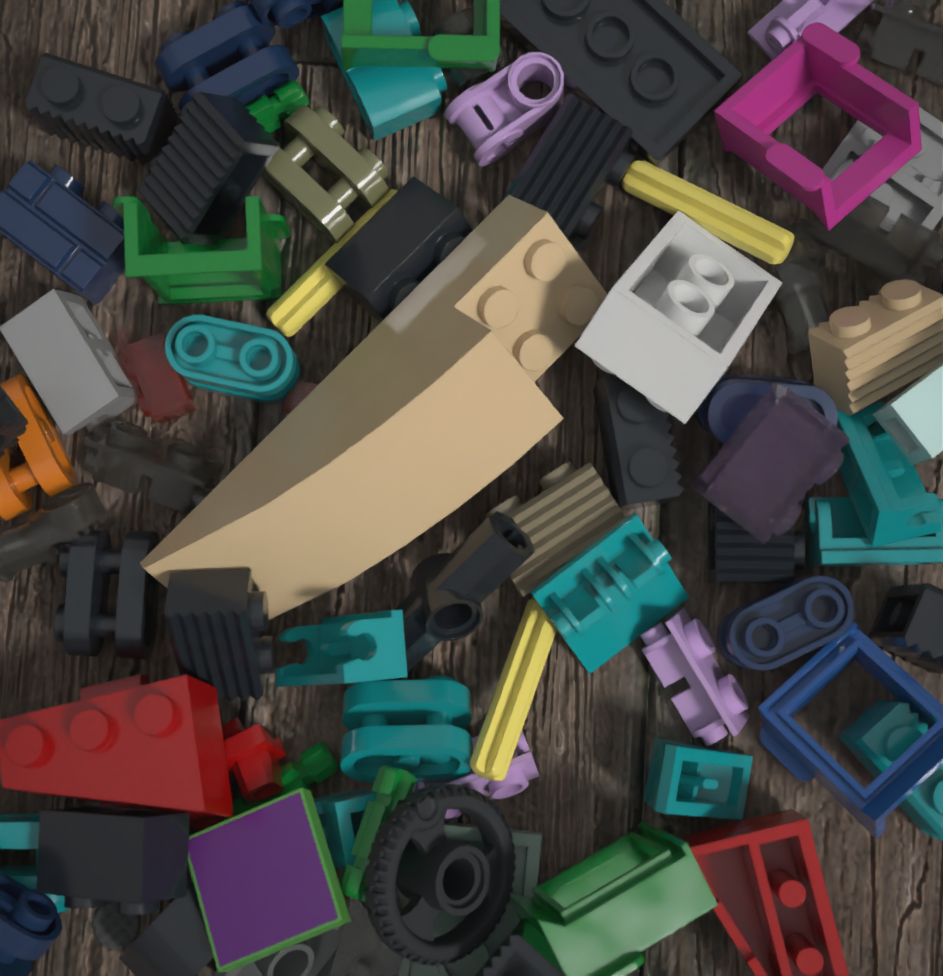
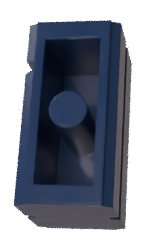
M32 160L25 162L8 183V189L0 193V234L92 304H99L115 285L118 276L123 275L125 272L124 220L107 202L103 201L96 210L80 198V195L86 188L55 164L47 173Z

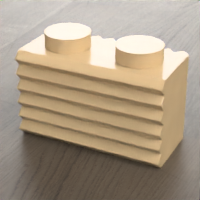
M895 280L885 284L879 291V295L869 296L868 301H859V306L840 308L830 315L829 322H819L818 327L809 328L808 336L815 387L825 391L833 399L838 410L851 416L925 375L943 361V294L924 287L913 280Z

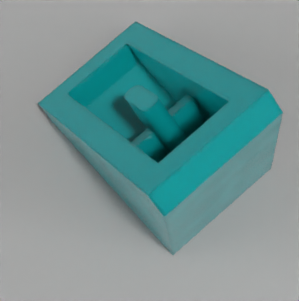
M654 737L644 801L654 811L664 814L743 820L753 756Z

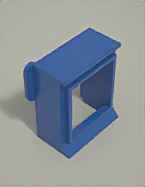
M852 621L849 629L842 636L823 647L758 707L763 728L759 733L761 744L797 780L809 782L815 778L875 839L886 831L885 817L943 764V705L859 630L858 624ZM854 660L900 702L909 703V710L919 713L918 720L920 722L928 723V731L865 789L792 718Z

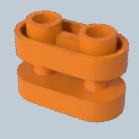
M18 374L0 383L3 390L28 420V424L25 425L27 427L25 433L17 437L19 439L18 444L27 462L17 466L9 448L3 450L5 454L0 458V517L6 521L32 509L33 503L28 489L38 484L51 498H55L78 486L75 470L35 389L22 374Z

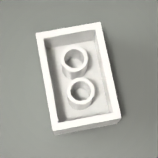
M678 210L612 287L575 344V347L588 355L601 370L615 374L642 393L655 408L670 413L686 424L727 370L782 282Z

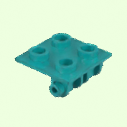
M635 512L530 591L589 674L689 599L688 594L667 563L672 559L670 554L656 538L652 539Z

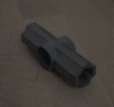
M496 511L452 553H441L427 557L416 566L411 579L414 590L394 609L402 610L407 672L441 641L458 640L476 631L481 625L484 616L481 603L535 553L530 537L517 526L512 518Z

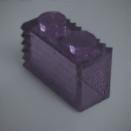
M773 383L690 487L764 544L770 540L772 534L778 537L791 528L801 513L802 507L798 504V501L804 498L806 491L813 487L814 482L820 485L835 474L844 459V453L840 450L848 444L850 437L788 387Z

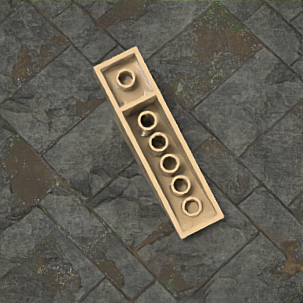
M508 195L140 562L141 566L166 588H168L170 573L251 569L255 591H266L269 620L350 581L410 543L462 506L512 466L564 419L534 382L583 334L608 294L548 212Z

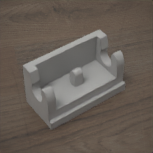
M52 289L0 326V331L62 434L71 435L83 427H86L88 432H91L144 399L82 296Z

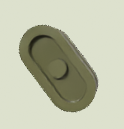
M301 104L283 122L284 127L293 140L283 150L278 148L261 176L323 236L332 243H338L355 226L352 219L345 212V209L355 199L368 209L373 208L389 192V188L384 181L389 175V171L381 160L368 148L362 147L357 152L341 137L345 133L343 127L327 109L318 105L312 110L306 105ZM310 158L336 181L327 192L301 168Z

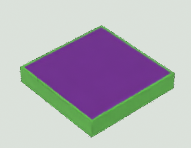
M299 788L189 836L188 863L218 972L233 971L351 921L311 790Z

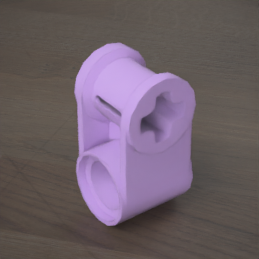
M529 52L520 56L516 61L486 81L465 90L449 104L444 115L451 124H458L476 150L473 158L480 167L487 166L504 157L522 140L546 124L551 123L563 103L564 73L560 64L552 56L542 52ZM541 81L546 83L552 91L540 100H532L525 97L520 92V89L528 82Z

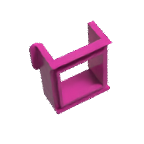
M815 22L807 25L803 29L802 35L714 110L724 151L727 153L732 151L814 211L829 231L922 150L919 103L859 65L857 62L860 59V49L855 43L825 24ZM817 93L883 136L832 182L829 177L824 175V171L787 144L779 143L769 136L770 133Z

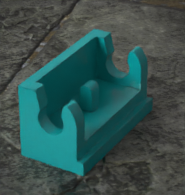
M888 402L873 403L851 416L837 409V426L829 439L828 445L872 548L941 532L943 527V519L940 512L935 511L942 506L937 494L926 492L914 465L912 466L879 423L869 426L877 421L872 414Z
M850 497L805 498L807 567L934 565L943 563V527L941 532L872 548ZM939 499L942 506L935 511H939L943 519V499Z
M402 610L322 618V624L291 627L279 635V640L282 642L291 643L301 640L306 645L308 653L306 660L302 664L289 663L275 669L276 687L346 684L408 677Z

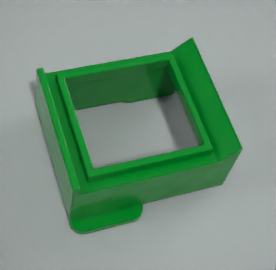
M343 0V34H341L343 71L359 66L485 68L489 69V72H495L500 53V0H473V35L439 34L435 36L372 35V0Z
M120 196L112 199L113 208L124 220L125 278L142 277L158 294L160 306L277 300L282 296L280 239L289 238L291 230L284 216L267 214L259 196L245 197L247 238L220 239L217 245L182 244L180 241L167 242L150 220V212L140 199L131 196Z
M642 822L638 824L642 834L639 835L632 831L531 889L534 894L531 898L510 893V902L519 920L524 918L545 937L564 976H625L644 963L645 958L641 951L718 906L687 842Z

